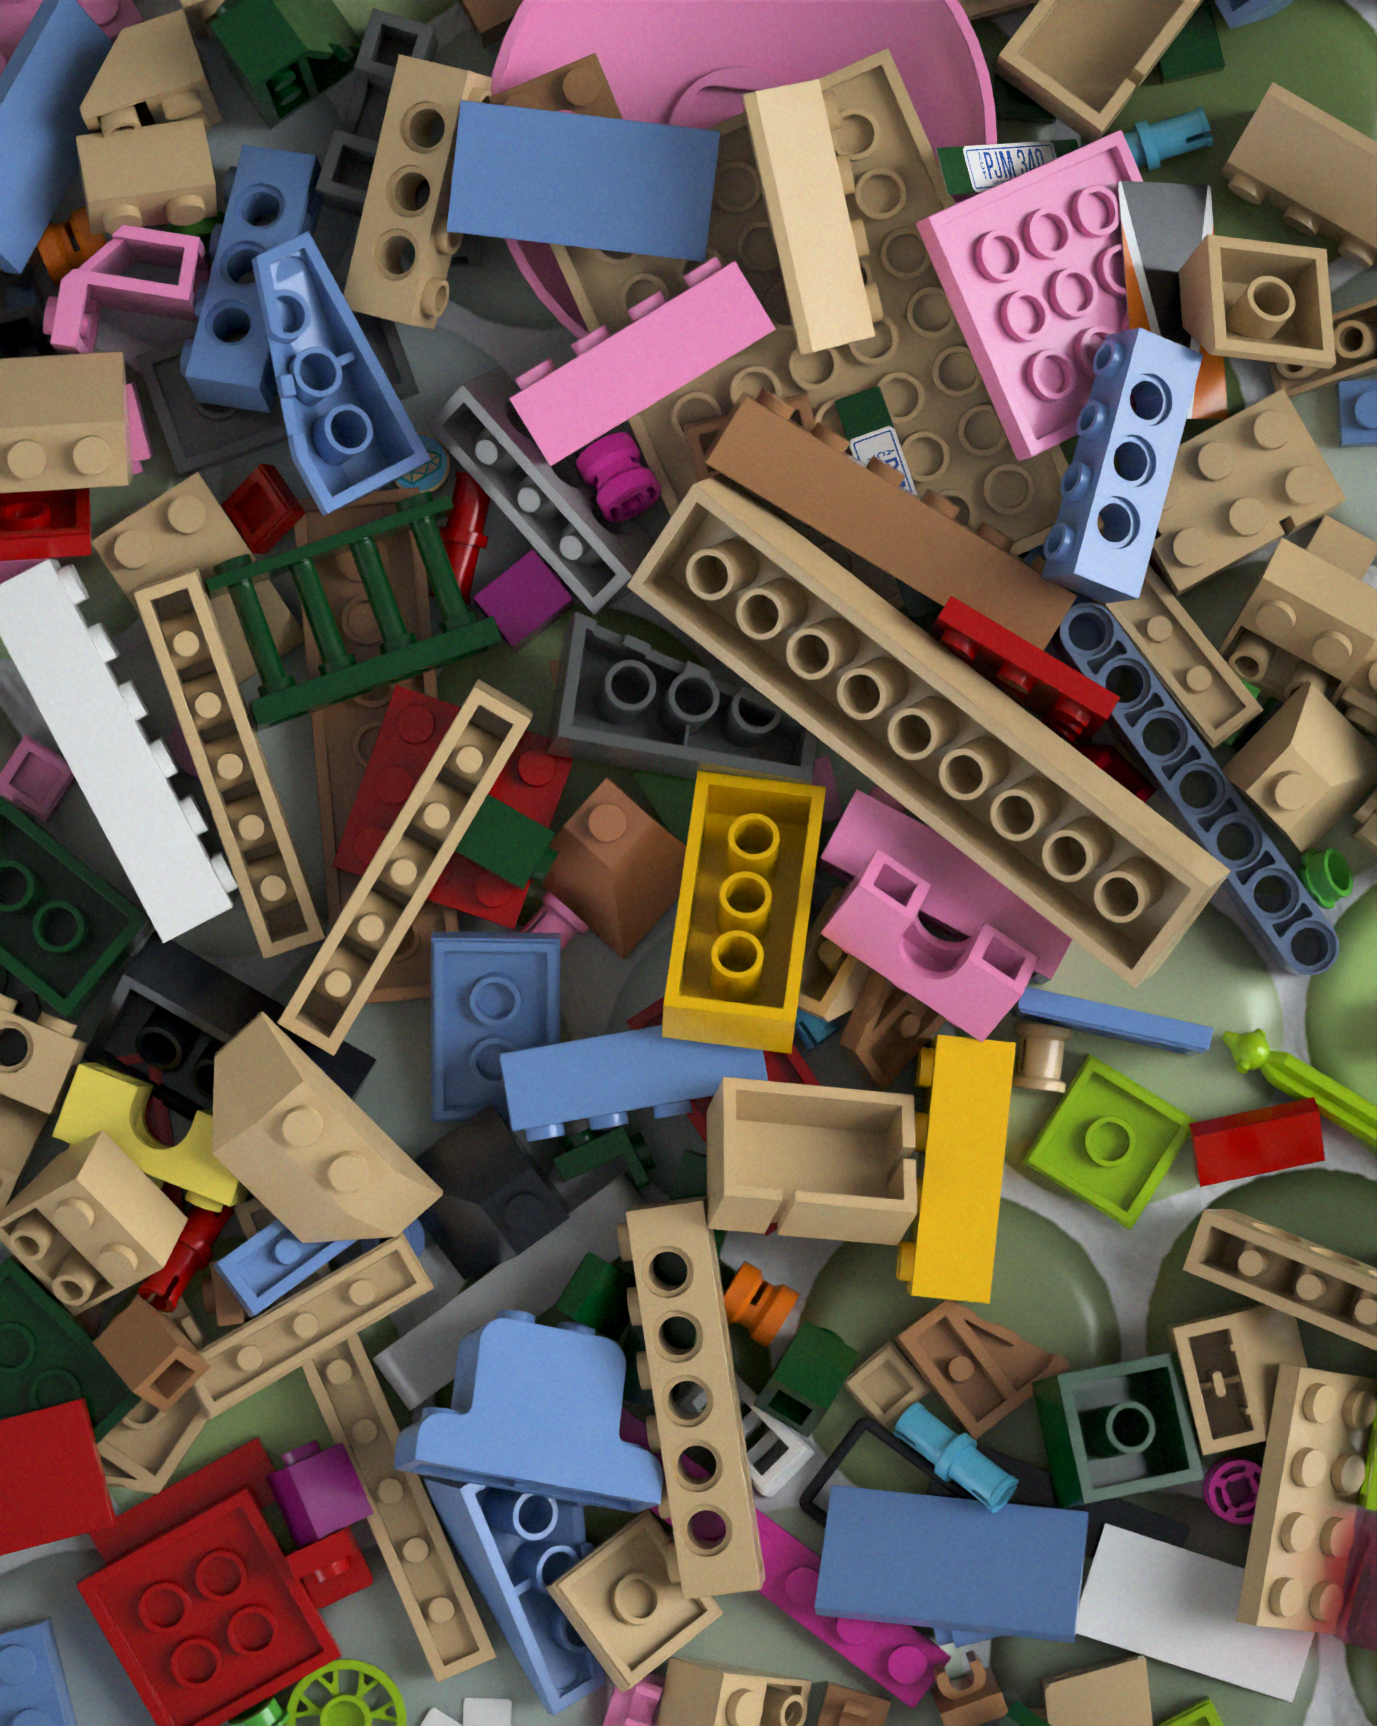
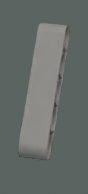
M626 1172L570 1212L569 1219L518 1256L498 1265L375 1356L372 1361L407 1409L411 1411L455 1378L458 1348L466 1334L495 1320L497 1312L501 1310L527 1312L533 1314L536 1319L556 1304L586 1253L591 1252L610 1263L621 1256L617 1225L618 1223L627 1222L626 1211L631 1206L648 1204V1202Z

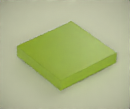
M1089 1053L1029 1147L1021 1163L1128 1230H1131L1190 1135L1189 1124L1198 1121Z

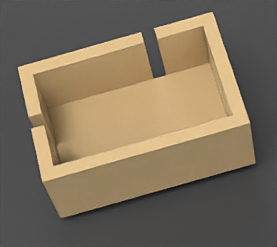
M1040 0L999 54L993 71L1090 143L1102 138L1130 100L1133 91H1137L1204 0Z
M1284 388L1179 445L1157 528L1160 537L1154 540L1149 559L1153 570L1175 598L1270 547L1284 534L1288 537L1335 511L1346 500L1345 495ZM1286 519V521L1282 525H1280L1279 522Z
M723 1077L707 1109V1229L765 1234L770 1223H777V1235L898 1246L917 1215L916 1159H909L916 1148L914 1095Z

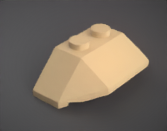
M263 1011L215 1053L212 1154L302 1243L396 1237L443 1195V1190Z

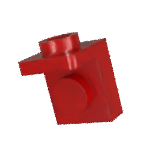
M350 1525L323 1538L302 1545L285 1556L295 1581L302 1578L313 1603L319 1609L356 1593L374 1582V1576Z

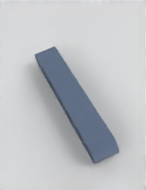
M1093 602L1080 603L1071 607L1052 636V643L1060 658L1066 665L1106 688L1107 675L1113 668L1127 670L1133 676L1136 682V691L1133 698L1128 703L1117 702L1106 723L1144 777L1157 789L1156 794L1185 835L1231 870L1221 886L1276 964L1284 971L1293 975H1318L1327 971L1335 963L1339 953V939L1331 924L1113 615L1104 606ZM1085 616L1096 623L1099 630V640L1092 650L1079 649L1071 642L1068 628L1074 617ZM1151 720L1161 721L1170 728L1173 742L1170 750L1165 755L1153 754L1144 745L1143 731ZM1189 772L1200 774L1206 779L1209 786L1208 799L1199 808L1187 805L1180 795L1181 781ZM1227 824L1237 826L1246 838V847L1243 854L1234 861L1225 858L1217 847L1219 831ZM1266 876L1275 879L1280 884L1283 897L1279 907L1270 913L1260 909L1254 899L1256 884L1261 878ZM1304 928L1314 933L1319 942L1317 957L1307 965L1299 963L1291 952L1293 936Z

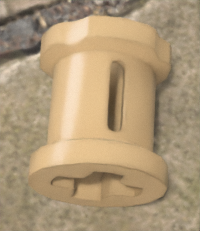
M1016 1023L1015 1032L1021 1036L1017 1071L1016 1075L1012 1077V1087L1065 1093L1066 1083L1061 1081L1060 1077L1065 1041L1071 1040L1072 1030L1048 1025Z

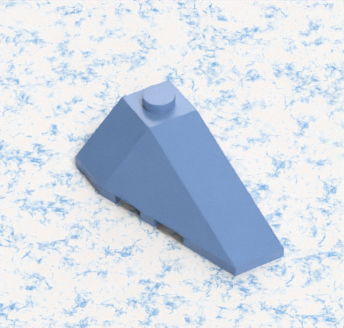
M309 231L254 257L252 265L291 457L322 516L366 497L430 461L431 458Z
M433 1476L425 1477V1484L448 1538L547 1713L555 1716L604 1685L605 1673L603 1667L545 1588L593 1550V1543L586 1542L583 1506H588V1504Z

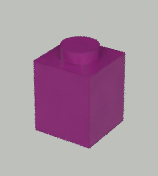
M533 549L473 597L475 605L486 618L494 616L501 637L515 654L574 606L573 598L567 592L570 587L546 560L542 561Z
M317 1439L281 1455L286 1467L265 1476L296 1547L323 1538L374 1514L343 1442L321 1451Z

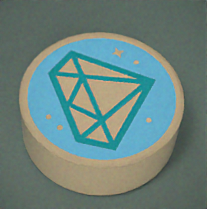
M416 431L431 460L394 481L393 484L397 489L419 487L420 493L431 491L433 495L442 489L448 481L451 472L450 456L447 448L436 436L427 432Z

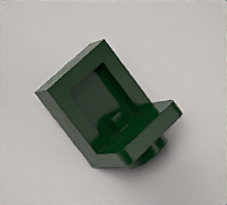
M624 1126L602 1136H599L597 1130L591 1131L590 1128L561 1141L560 1144L565 1154L553 1159L563 1182H567L623 1155L638 1189L651 1184L645 1172L657 1167L641 1132L628 1137Z

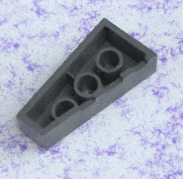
M578 612L574 613L563 634L546 754L696 780L697 771L807 785L812 782L818 738L762 693L744 685L739 688L710 675L711 670L687 661L686 664L651 649V644L628 634L625 637L596 625L597 620Z

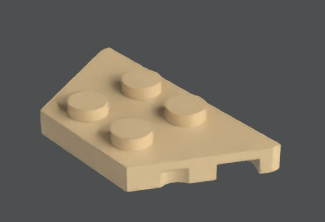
M137 1293V1295L135 1296V1298L133 1299V1301H134L137 1297H140L138 1293ZM151 1293L149 1298L144 1301L149 1303L155 1294ZM183 1295L178 1300L177 1307L173 1312H162L172 1319L197 1351L210 1345ZM192 1387L166 1413L143 1399L97 1445L107 1486L159 1494L165 1488L210 1420Z

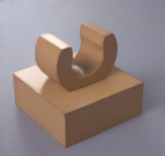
M973 1650L966 1652L970 1672L967 1676L959 1679H950L942 1662L934 1664L933 1674L938 1686L930 1690L944 1726H979L1004 1717L1008 1712L991 1667L984 1669L980 1657Z
M828 1681L815 1726H884L891 1701L885 1697Z

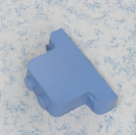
M516 1310L498 1311L495 1320L469 1332L463 1337L458 1348L451 1409L438 1407L423 1408L421 1420L407 1426L399 1434L393 1466L394 1470L633 1513L660 1505L663 1485V1470L658 1459L649 1451L644 1450L643 1446L621 1441L619 1436L626 1372V1358L621 1347L609 1338L596 1336L595 1328H590L582 1323L560 1322L557 1324V1328L535 1324V1316L533 1314Z

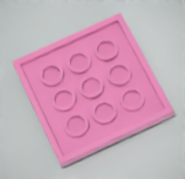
M1122 130L1102 137L915 222L1017 461L1031 458L1078 435V417L1083 407L1089 401L1095 378L1093 361L1096 352L1105 341L1106 335L1129 330L1118 182H1143V179ZM1132 393L1130 394L1131 408L1135 407Z

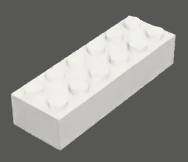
M57 558L48 559L0 584V637L160 939L165 943L232 908L236 898L233 890L237 889L238 885L225 851L221 849L212 854L202 833L209 830L210 823L196 796L192 792L182 797L172 778L174 774L178 773L180 766L166 739L162 735L152 740L141 718L147 716L150 713V709L133 678L124 683L120 680L111 660L120 656V653L103 621L92 626L80 603L90 599V596L73 564H68L61 568Z

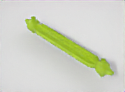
M1257 1028L1254 1032L1243 1034L1227 1030L1224 1032L1221 1039L1232 1050V1057L1236 1062L1235 1068L1239 1073L1245 1074L1248 1070L1260 1069L1271 1085L1297 1101L1314 1097L1320 1115L1377 1149V1106L1292 1054L1270 1050L1269 1043L1265 1039L1266 1032L1262 1029Z

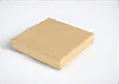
M649 1509L640 1512L545 1587L621 1693L631 1689L724 1614L712 1596L683 1600L681 1582H670L665 1547L666 1544H672L673 1542Z

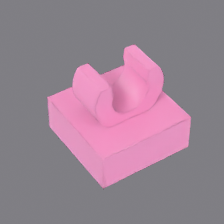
M650 1672L631 1689L622 1693L615 1685L603 1726H656L666 1676Z

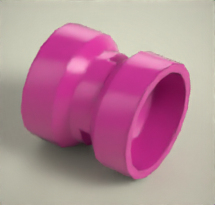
M625 432L610 434L598 439L589 445L576 461V468L584 482L589 486L596 487L598 492L596 503L605 519L609 522H620L641 514L651 507L661 494V486L654 473L649 468L642 467L639 463L641 451L633 437Z
M1237 1456L1223 1457L1211 1464L1204 1474L1201 1486L1203 1499L1209 1509L1227 1522L1239 1525L1253 1523L1262 1468L1246 1458Z

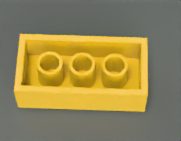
M697 771L663 1004L662 1037L792 1054L826 787Z
M936 1035L931 1038L930 1048L922 1047L918 1051L915 1087L926 1088L924 1112H915L916 1148L914 1152H919L916 1177L917 1215L912 1221L910 1242L900 1241L898 1245L895 1279L906 1281L905 1293L911 1296L990 1304L1016 1043L994 1040L980 1042L975 1038Z

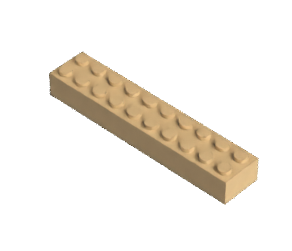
M724 474L696 482L691 486L626 586L1133 988H1136L1158 971L1231 872L1230 869Z

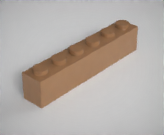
M765 389L761 390L757 398L743 390L704 454V461L707 465L940 605L945 606L950 596H953L1044 651L1077 598V595L1072 590L1041 578L1046 562L1045 558L1036 555L1032 564L1010 552L1015 541L985 522H982L978 530L975 531L955 518L961 508L930 489H927L922 498L900 485L906 475L874 455L867 465L845 452L851 442L819 422H817L811 432L790 419L795 408Z

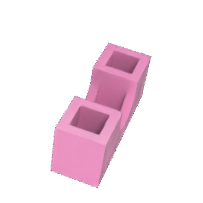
M877 848L839 896L821 934L837 944L845 953L855 956L889 979L897 988L908 992L945 1017L953 1026L963 1029L980 1042H983L1023 995L1039 957L987 922L981 926L974 936L961 942L944 941L930 934L921 924L918 911L931 884Z

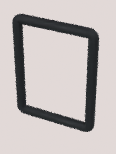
M862 1417L854 1423L801 1494L799 1504L806 1514L826 1527L827 1513L812 1501L865 1430L869 1431L956 1497L970 1500L978 1499L953 1479L948 1482L941 1479L934 1473L935 1465L897 1438L877 1421L870 1417Z

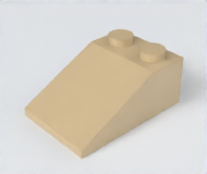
M199 472L188 477L91 541V544L141 619L142 616L133 594L139 586L197 566L205 585L206 579L216 576L213 567L221 562L246 554L250 555L252 563L257 562ZM268 579L254 584L278 654L282 658L304 643V632ZM228 593L213 598L210 602L237 679L241 685L256 675L258 671L230 594Z

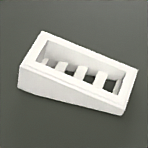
M735 1372L740 1407L746 1403L752 1409L742 1419L745 1440L763 1422L770 1428L747 1452L752 1485L762 1495L771 1498L815 1455V1452L792 1428L754 1406L753 1403L758 1394ZM694 1383L675 1404L685 1412L697 1413L702 1411L701 1409L707 1403V1397L703 1388ZM782 1441L789 1449L764 1473L757 1465Z

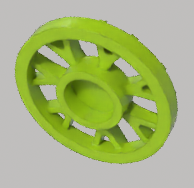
M336 1659L302 1678L293 1690L286 1709L290 1714L288 1721L285 1723L286 1726H296V1718L314 1715L320 1716V1726H372L373 1719L391 1721L396 1723V1726H407L405 1702L396 1683L379 1667L358 1659ZM339 1670L359 1671V1684L356 1694L340 1693ZM333 1671L332 1682H329L322 1676ZM365 1673L375 1678L369 1684H366L364 1681ZM316 1679L333 1696L324 1708L316 1705L303 1694L306 1688ZM378 1683H381L392 1699L378 1709L371 1710L363 1696ZM300 1700L308 1706V1710L297 1711ZM394 1705L396 1716L387 1714L386 1710Z

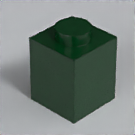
M487 794L455 849V854L521 892H523L529 880L541 886L560 852L549 846L555 836V832Z
M804 1320L784 1349L753 1405L808 1438L829 1410L860 1353L846 1345L835 1332L826 1328H819Z

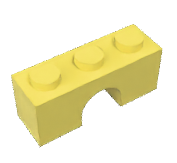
M96 1062L78 1064L52 1137L70 1143L69 1148L103 1130L159 1189L163 1188L165 1181L188 1190L185 1196L186 1201L214 1212H221L223 1205L230 1207L245 1202L249 1190L212 1154L213 1108L197 1110L187 1136L174 1147L159 1142L151 1134L145 1120L146 1105L154 1085Z

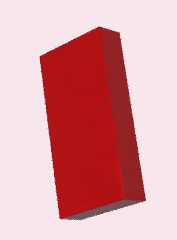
M1314 1097L1189 1124L1195 1174L1200 1187L1325 1161L1320 1111Z

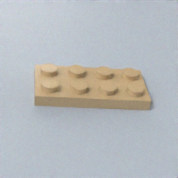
M1280 1363L1236 1618L1237 1622L1258 1627L1329 1634L1336 1633L1338 1616L1344 1602L1343 1586L1349 1551L1354 1542V1521L1359 1492L1365 1478L1364 1462L1370 1427L1376 1413L1377 1379Z

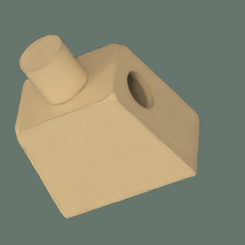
M1136 1652L1128 1653L1040 1678L1042 1707L1029 1709L1051 1726H1153L1146 1658Z

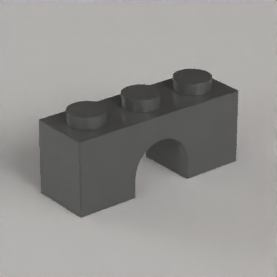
M373 8L354 66L356 78L350 106L341 129H334L315 188L322 205L356 216H362L398 55L433 62L439 45L434 26Z

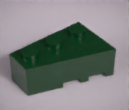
M226 0L215 12L218 18L209 23L227 69L270 129L353 73L362 41L333 0Z

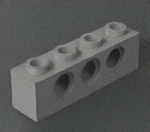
M498 366L462 384L426 425L587 608L596 615L632 592L626 586L654 545L655 540L635 517L620 522H609L605 519L596 503L598 494L596 487L587 485L576 468V461L579 457L576 451L554 465H549L509 399L521 389L503 368Z

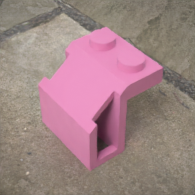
M122 225L111 235L112 239L78 269H72L61 279L58 297H48L43 319V333L51 335L50 343L59 355L94 353L102 307L198 323L199 319L195 316L196 293L201 281H209L212 261L200 237ZM134 262L181 269L178 285L119 275Z

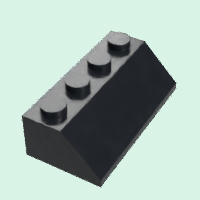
M157 931L152 933L123 973L83 1056V1059L90 1063H99L154 1085L150 1094L151 1098L154 1096L163 1101L164 1106L192 1122L197 1110L213 1108L215 1053L261 1011L353 1101H355L377 1060L344 1040L333 1056L277 1024L285 1009L284 1005L174 941L169 940L163 943ZM139 1054L145 1062L126 1065L115 1057ZM147 1063L161 1069L163 1084L160 1082V1085L149 1079Z

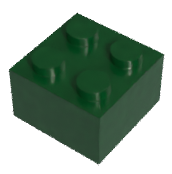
M1177 1351L1059 1374L1031 1382L1058 1509L1204 1480Z

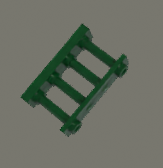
M431 491L419 493L397 502L395 506L398 513L255 563H252L250 555L246 554L231 558L213 567L216 576L205 580V588L209 600L228 593L230 594L262 685L257 688L260 698L250 701L248 707L257 732L498 648L502 637L494 616L478 621L475 612L468 613L435 522L451 515L454 506L450 495L434 500ZM409 530L412 531L444 622L439 624L442 634L420 642L417 641L415 633L408 634L375 544L377 541ZM349 551L352 553L384 643L378 646L381 652L380 656L357 663L354 654L347 655L314 564ZM288 572L291 573L323 662L322 665L318 666L320 677L298 685L293 675L286 676L254 584Z

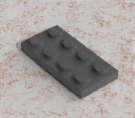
M346 281L337 284L342 294H344ZM352 311L399 400L419 394L394 321ZM235 329L225 336L223 342L233 343L240 341L248 334L249 329ZM195 335L136 356L180 478L288 440L278 388L276 389L271 413L196 401L186 378L182 377L180 373L183 345L187 339L194 340Z

